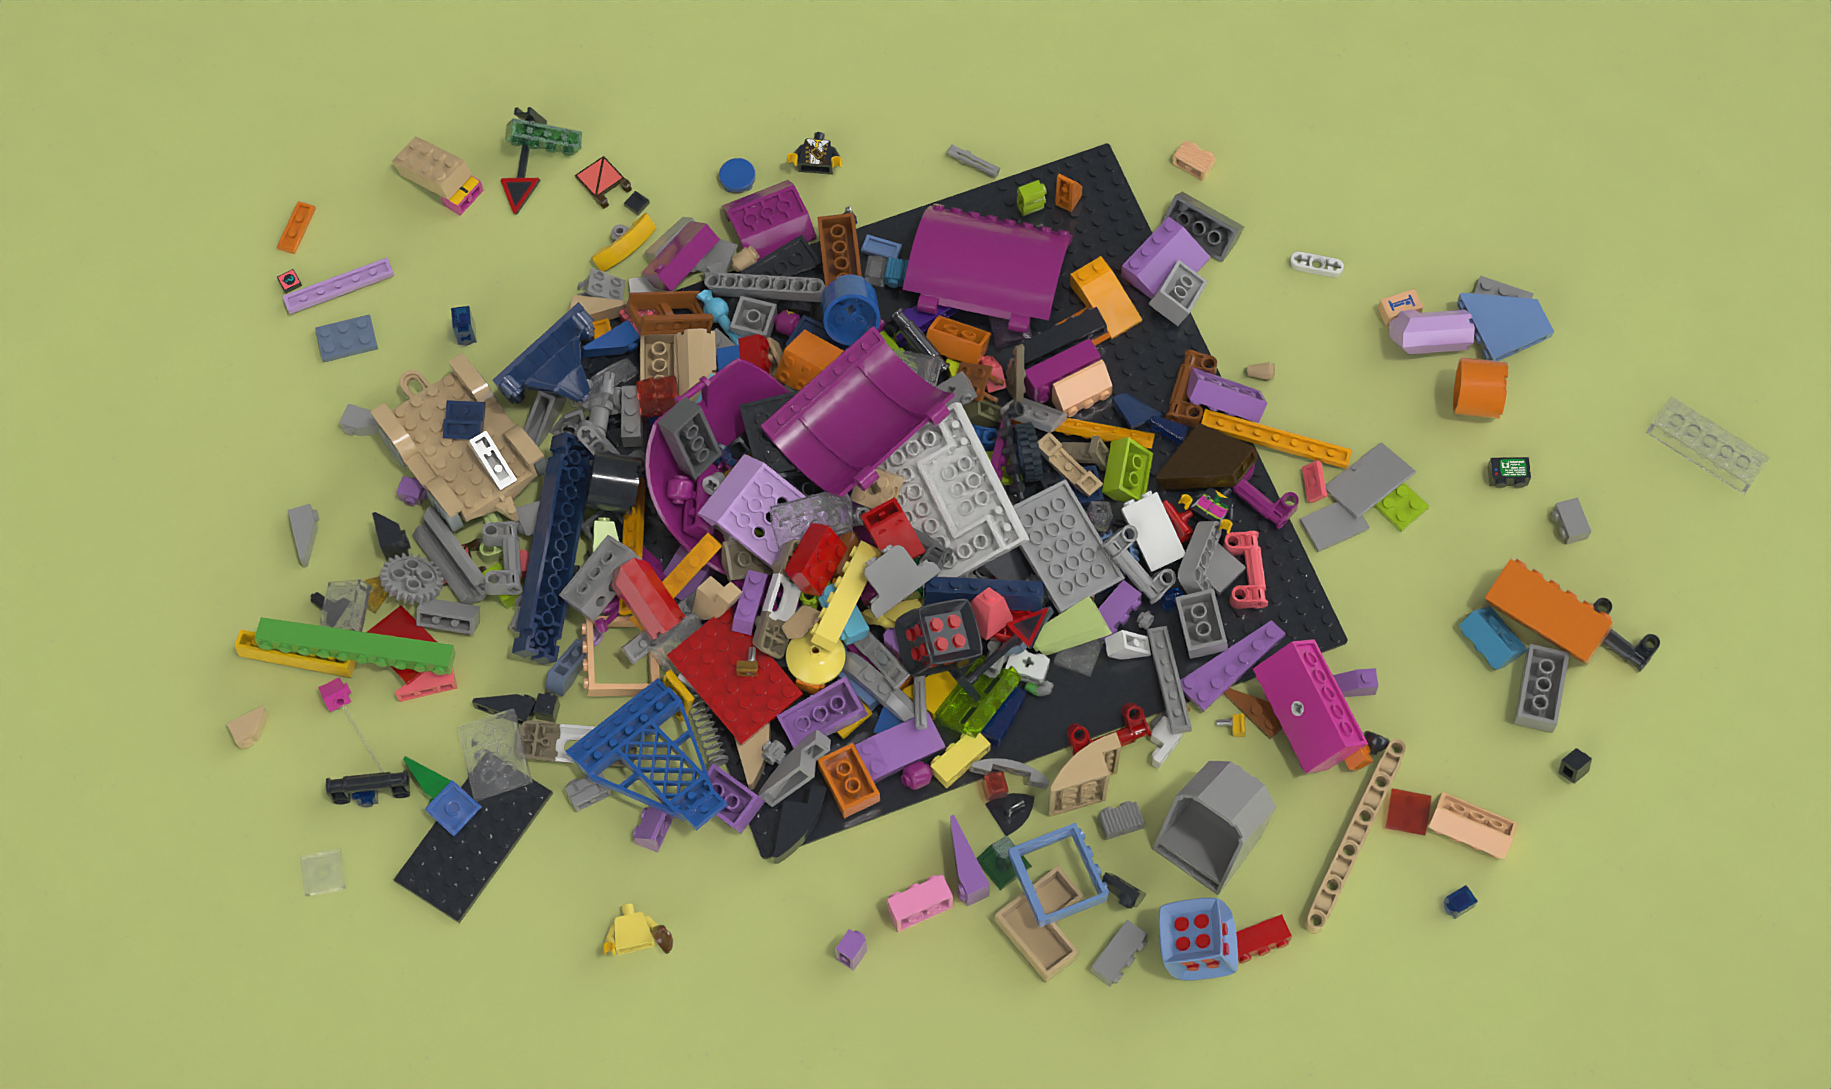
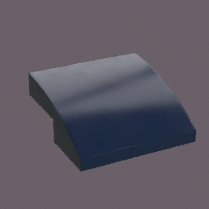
M447 400L446 419L443 421V438L473 439L483 433L486 402Z

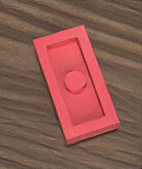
M1316 460L1303 466L1302 472L1307 501L1314 503L1327 497L1321 462Z

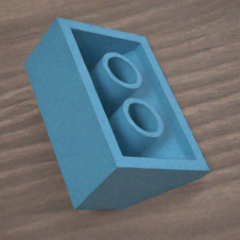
M1491 606L1474 610L1459 625L1464 636L1475 644L1476 650L1483 653L1488 659L1489 665L1496 670L1506 667L1528 650Z

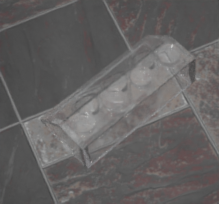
M823 492L770 506V520L778 549L781 550L783 543L790 540L798 539L801 541L811 523L829 525L836 535L852 532V500L846 493L841 498L833 496L828 492Z

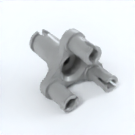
M610 372L603 373L602 387L597 392L590 394L591 396L583 403L581 401L577 403L590 412L589 421L605 437L609 415L620 414L622 409V388H613L615 374L611 373V376H609ZM587 379L591 389L593 382Z

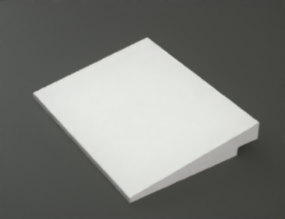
M955 402L947 407L950 415L939 425L934 427L927 422L878 466L905 477L897 501L912 527L936 539L942 546L953 549L951 558L944 565L938 577H962L1030 540L962 404Z

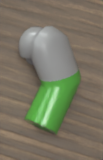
M1028 681L1024 690L1036 696H1045L1052 692L1051 690L1054 685L1049 681H1044L1043 686H1038Z

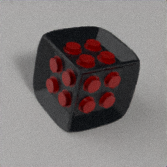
M954 599L928 604L904 613L895 621V634L900 655L910 677L946 672L953 666L956 668L966 666L982 656L980 632L973 608L968 599Z

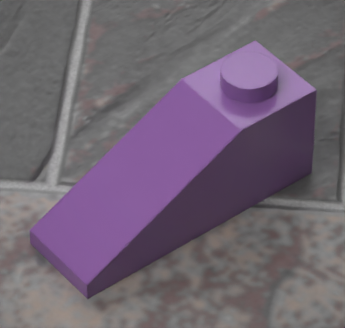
M1376 668L1358 669L1333 675L1344 697L1375 695L1379 687Z

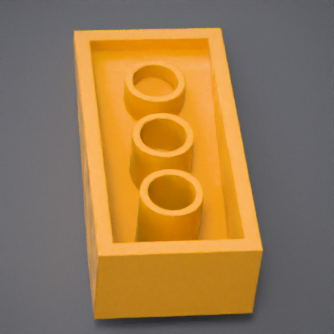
M1101 256L1070 274V286L1086 307H1097L1107 324V330L1110 333L1111 339L1142 322L1141 316L1120 282Z

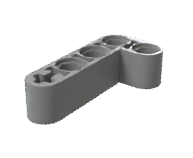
M584 420L578 424L577 436L593 455L595 450L620 454L592 422ZM583 429L586 431L589 429V434L587 432L582 433ZM596 442H601L604 446L602 448H596L594 447V444ZM635 450L628 455L642 458L643 462L639 472L641 473L645 470L646 454L643 451Z
M1200 521L1196 525L1178 571L1179 582L1187 594L1209 590L1212 587L1206 571L1221 536V530H1218L1220 526L1219 521Z

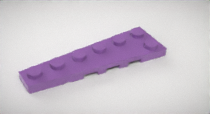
M1273 621L1268 622L1181 679L1183 694L1202 712L1206 711L1270 651L1286 633Z

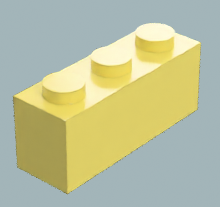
M975 727L971 731H965L956 744H950L942 756L938 755L932 760V765H930L932 774L948 788L969 770L973 762L979 761L990 751L991 744Z

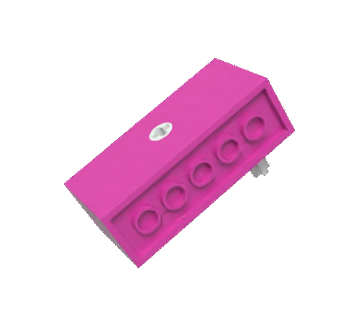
M1315 639L1292 641L1253 668L1256 679L1261 684L1265 696L1269 700L1273 712L1278 718L1282 730L1290 741L1291 748L1296 753L1300 766L1306 774L1329 770L1368 744Z

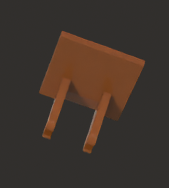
M960 362L957 374L963 371L970 379L978 396L972 401L982 402L985 399L991 403L993 401L998 403V398L985 392L988 381L995 385H1004L1003 380L991 375L993 367Z

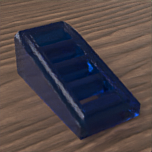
M1151 416L1150 428L1178 445L1184 442L1188 429L1186 425L1156 416Z

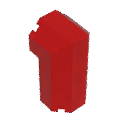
M632 558L614 569L611 587L619 599L626 603L650 640L656 639L660 633H666L686 618L647 561Z

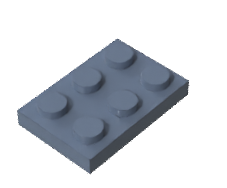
M370 314L315 327L323 363L378 349Z

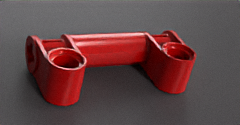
M1134 703L1125 704L1122 707V716L1126 727L1093 740L1090 739L1087 729L1080 724L1070 725L1067 729V736L1071 744L1073 756L1090 743L1115 732L1121 747L1134 743L1136 739L1144 736L1150 737L1151 731L1142 708ZM1132 709H1136L1135 716L1129 717V712ZM1081 729V736L1074 738V733Z

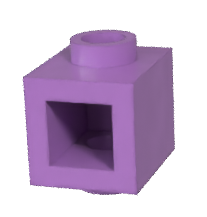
M402 477L396 492L399 500L404 501V503L410 506H421L423 500L427 499L426 490L416 477Z

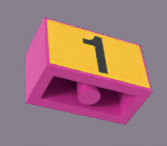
M471 176L449 200L442 196L441 198L443 205L461 216L484 190L481 181Z

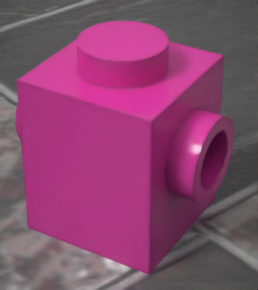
M340 677L318 687L330 712L351 702L349 694L352 692L347 683H342Z

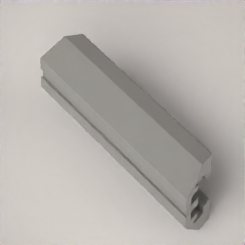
M431 505L423 515L425 521L415 529L413 537L429 559L434 561V565L439 566L438 571L443 572L442 576L463 604L471 605L484 600L487 596L484 575Z

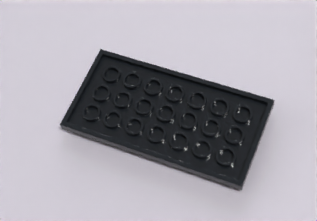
M487 751L461 787L482 808L454 837L436 821L393 879L395 883L459 924L553 795L550 789ZM482 763V766H484L483 770L480 769L478 771L479 767L477 766H480V764ZM483 775H485V777L488 778L485 779L486 782H481L482 779H480L479 777H483Z

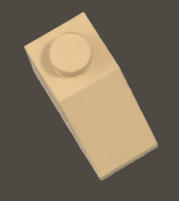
M263 705L227 723L240 749L249 748L259 741L269 716Z

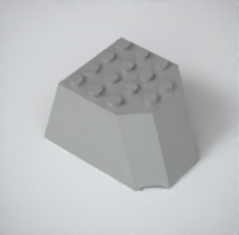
M1208 761L1175 796L1152 849L1219 895L1262 837L1276 805L1265 784L1244 771L1240 766L1235 765L1231 761Z

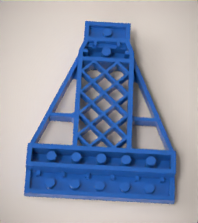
M658 678L565 751L567 756L591 781L678 819L687 821L696 831L727 806V802L713 789L682 700ZM681 711L688 730L675 741H672L659 726L675 713ZM648 735H655L654 742H644V739ZM689 738L693 742L702 771L679 748ZM633 747H640L639 754H629V750ZM643 747H654L653 755L643 754ZM657 748H668L667 755H657ZM616 760H621L633 772L620 785L598 776ZM631 760H638V765L636 766ZM642 760H652V766L641 767ZM656 760H666L665 768L655 767ZM670 760L680 761V767L669 768ZM643 773H651L650 780ZM654 773H665L664 780H654ZM668 773H679L678 781H668ZM682 774H693L692 781H682ZM640 780L661 803L627 788L635 781ZM656 786H663V792H661ZM667 786H677V794L666 793ZM681 786H687L683 791H681Z

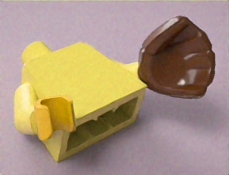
M633 904L621 906L623 916L616 917L615 923L609 928L605 943L603 944L604 956L609 951H612L613 955H616V951L618 955L654 947L656 946L655 941L665 954L670 953L673 948V937L664 925H658L650 916H644L643 912L635 913Z

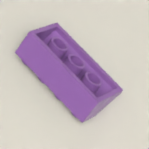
M1193 367L1191 368L1187 388L1190 402L1196 405L1204 404L1213 411H1218L1219 409L1225 411L1226 415L1239 416L1244 420L1259 423L1267 406V401L1260 390Z

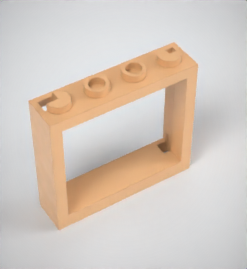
M598 616L597 619L604 618L606 620L609 616ZM618 616L608 625V627L637 626L629 619L630 616ZM586 617L585 623H582L581 633L585 635V641H582V653H586V659H583V671H586L583 686L584 689H587V696H636L657 678L660 680L657 645L648 652L649 684H595L593 626L596 627L595 621L593 622Z

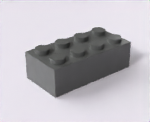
M684 397L657 422L679 469L696 480L722 455L702 408L687 397Z

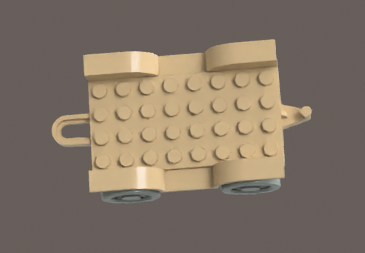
M463 353L449 361L452 372L432 385L417 370H409L403 373L399 384L409 400L392 411L383 403L370 411V413L380 425L377 428L378 433L393 457L402 467L407 466L426 490L427 497L433 508L450 531L455 532L463 527L461 518L467 522L494 511L500 512L514 522L518 521L519 516L513 499L536 476H541L546 472L547 462L544 454L520 425L513 423L498 404L487 382ZM411 380H416L424 390L415 395L408 387V383ZM447 400L486 402L483 432L487 431L517 481L500 490L468 444L471 439L443 438V421L446 419Z

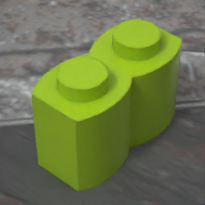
M1039 180L1017 188V205L1022 216L1044 209L1047 191L1043 183L1040 184Z

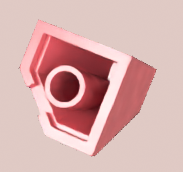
M990 587L970 602L976 617L980 636L985 640L1004 628L1007 622L1013 621L1012 614L1004 597Z

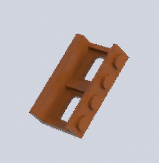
M699 291L631 292L626 305V309L640 335L677 334L679 332L684 334V330L701 328L707 329V333H710L714 320L713 315L704 314L698 304L696 296L700 293ZM688 308L692 314L674 315L672 309ZM637 309H654L658 315H643L640 317Z

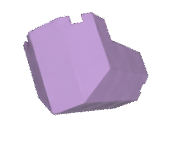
M1416 310L1400 311L1397 314L1398 317L1390 322L1389 337L1408 354L1469 350L1470 347L1468 345H1472L1474 342L1475 327L1473 323L1469 322L1472 316L1466 310L1419 313Z

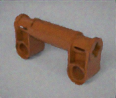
M1186 350L1184 353V363L1180 366L1169 402V412L1166 413L1165 419L1172 423L1196 427L1202 422L1203 410L1200 405L1187 402L1190 371L1193 367L1216 375L1217 359L1212 355L1198 353L1194 350ZM1191 414H1197L1198 416H1197V417H1192V416H1190V415H1191Z

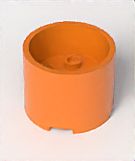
M1461 357L1458 362L1454 382L1453 413L1500 419V415L1504 411L1507 395V380L1505 378H1508V363Z

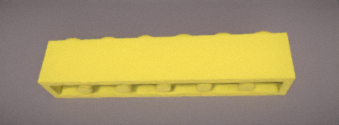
M862 540L858 547L854 545L849 555L852 557L851 562L846 561L842 572L845 574L843 578L838 577L834 585L837 590L835 593L831 591L826 601L829 603L828 608L823 607L819 618L822 620L820 624L815 623L811 634L814 635L811 640L812 643L830 652L833 651L868 581L864 576V569L867 566L865 562L873 556L876 558L880 557L879 549Z

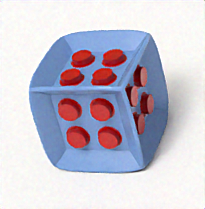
M1196 898L1171 902L1160 907L1159 937L1161 955L1166 970L1174 978L1179 980H1202L1223 977L1237 972L1238 948L1236 927L1233 914L1225 902L1218 898Z

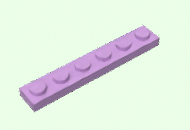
M384 258L284 295L283 299L289 314L395 275L388 258Z

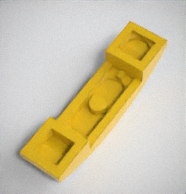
M647 213L633 222V227L610 246H604L591 257L599 270L604 272L634 252L651 236L656 226Z

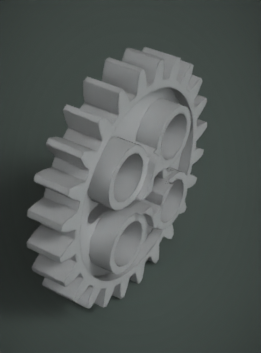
M402 553L401 558L395 555L394 559L389 558L388 562H384L379 580L381 581V586L385 587L384 592L390 591L389 597L396 596V601L403 599V604L410 601L411 605H413L414 601H417L421 605L422 600L429 603V599L435 600V596H439L443 587V572L438 571L439 566H433L434 561L427 562L428 557L420 559V554L417 557H413V554L410 553L409 557Z

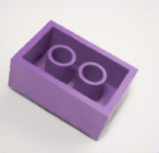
M713 763L707 771L713 789L727 802V806L716 816L742 834L765 801Z

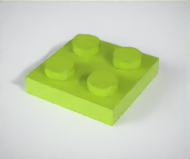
M1402 483L1375 504L1374 507L1402 532L1428 510L1429 505L1407 484Z

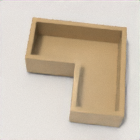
M1059 865L1033 884L1046 915L1084 901L1082 892ZM1024 892L995 914V922L1046 983L1078 958L1079 951L1056 925L1062 919L1039 928Z

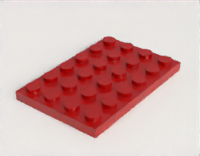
M729 608L720 617H712L667 654V657L738 742L743 745L798 700L803 693L770 655L753 645V634L748 635L732 631L735 613ZM752 647L753 651V647H755L758 676H737V660L747 661L749 648Z

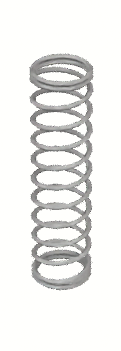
M695 691L690 692L694 698L699 696ZM704 700L692 705L691 709L701 707L706 702ZM704 707L695 713L690 711L689 713L692 714L691 720L695 721L694 727L698 728L696 733L700 735L699 741L703 742L701 747L706 749L704 755L708 756L706 760L708 766L711 767L713 763L718 767L726 764L729 760L728 756L721 755L726 751L725 749L717 750L710 755L706 754L707 750L722 746L723 742L714 743L708 748L703 747L704 743L718 740L720 735H714L705 741L701 740L702 736L713 734L718 729L712 728L702 734L698 733L699 729L713 726L715 721L706 722L700 727L695 725L697 722L710 719L713 715L707 714L697 720L693 719L694 715L706 713L710 708Z

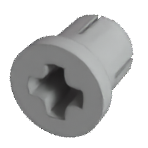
M715 472L707 476L702 483L704 491L712 495L725 479L724 474Z

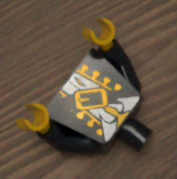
M815 132L814 139H805L804 144L800 145L793 153L787 154L786 164L793 162L796 166L798 161V171L803 173L833 175V168L835 166L843 167L842 157L836 148L831 146L830 140H824L825 134L822 132Z

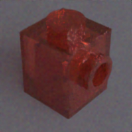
M1004 772L988 773L981 782L986 801L1006 797L1009 791Z

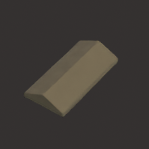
M737 540L722 542V565L729 581L746 579L748 570L767 574V576L773 575V569Z

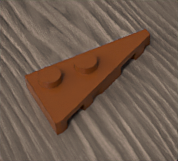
M1231 688L1224 693L1270 740L1282 730V726L1275 716L1270 702Z

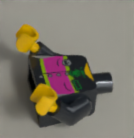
M1210 487L1206 491L1202 490L1192 495L1184 494L1178 502L1179 504H1185L1184 509L1186 510L1190 506L1189 510L1193 514L1192 518L1199 522L1219 521L1220 526L1218 530L1226 529L1228 534L1235 523V509L1232 507L1233 501L1228 498L1232 493L1229 487H1221L1219 491Z

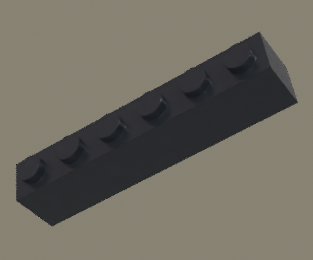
M1097 307L1088 308L1082 314L1076 317L1071 316L1065 322L1059 325L1055 324L1044 332H1038L1028 340H1021L1009 349H1002L996 354V359L1002 366L1005 378H1007L1006 370L1008 369L1010 359L1016 356L1013 354L1016 346L1021 344L1024 346V369L1027 370L1089 338L1093 340L1107 333V324Z

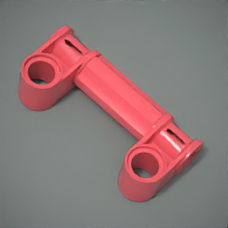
M1257 531L1231 532L1226 535L1222 545L1232 556L1245 555L1248 585H1239L1233 588L1229 603L1235 609H1259L1268 606V601L1265 599L1266 585L1261 548L1258 546L1257 540L1259 533ZM1228 542H1233L1236 546H1231ZM1235 595H1240L1243 599H1237Z

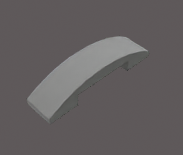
M870 631L866 638L853 643L884 674V677L896 690L910 676L901 662Z
M1008 759L979 760L973 762L969 768L970 772L987 776L990 774L991 769L1028 777L1027 785L1047 789L1050 784V780L1036 769L1021 762Z

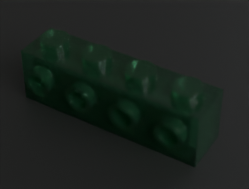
M512 118L506 124L505 142H510L513 146L525 145L530 149L541 148L545 149L546 152H561L565 156H573L581 149L582 132Z

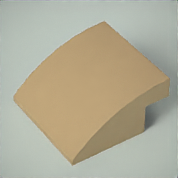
M1116 732L1087 745L1061 769L1050 787L1049 817L1106 801L1110 775L1117 774L1121 744Z

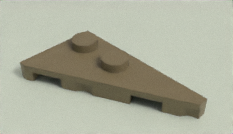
M1023 344L1016 346L1013 354L1016 356L1010 359L1008 369L1006 370V389L1015 402H1022L1023 393L1026 391L1024 385L1026 372L1024 369Z

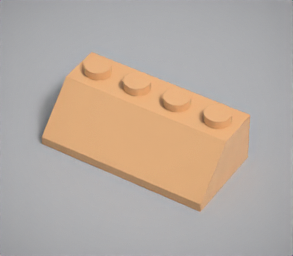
M1442 792L1428 828H1431L1438 834L1450 836L1457 842L1467 843L1476 850L1486 851L1495 858L1505 859L1518 823Z

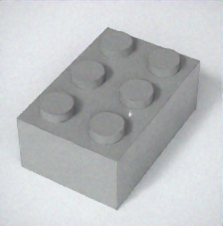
M1214 588L1175 597L1190 659L1228 650Z

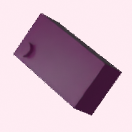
M690 221L642 271V274L655 289L671 292L720 239L707 223Z

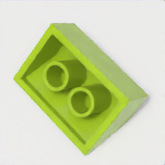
M1129 437L1111 441L1102 493L1122 502H1128L1132 499L1135 502L1141 500V495L1147 491L1153 453Z

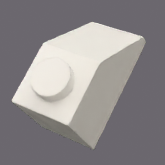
M1121 630L1105 638L1106 651L1109 657L1122 660L1151 655L1147 636Z

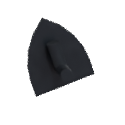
M1010 793L996 797L985 803V805L1007 837L1023 826L1029 818L1035 797L1021 793Z

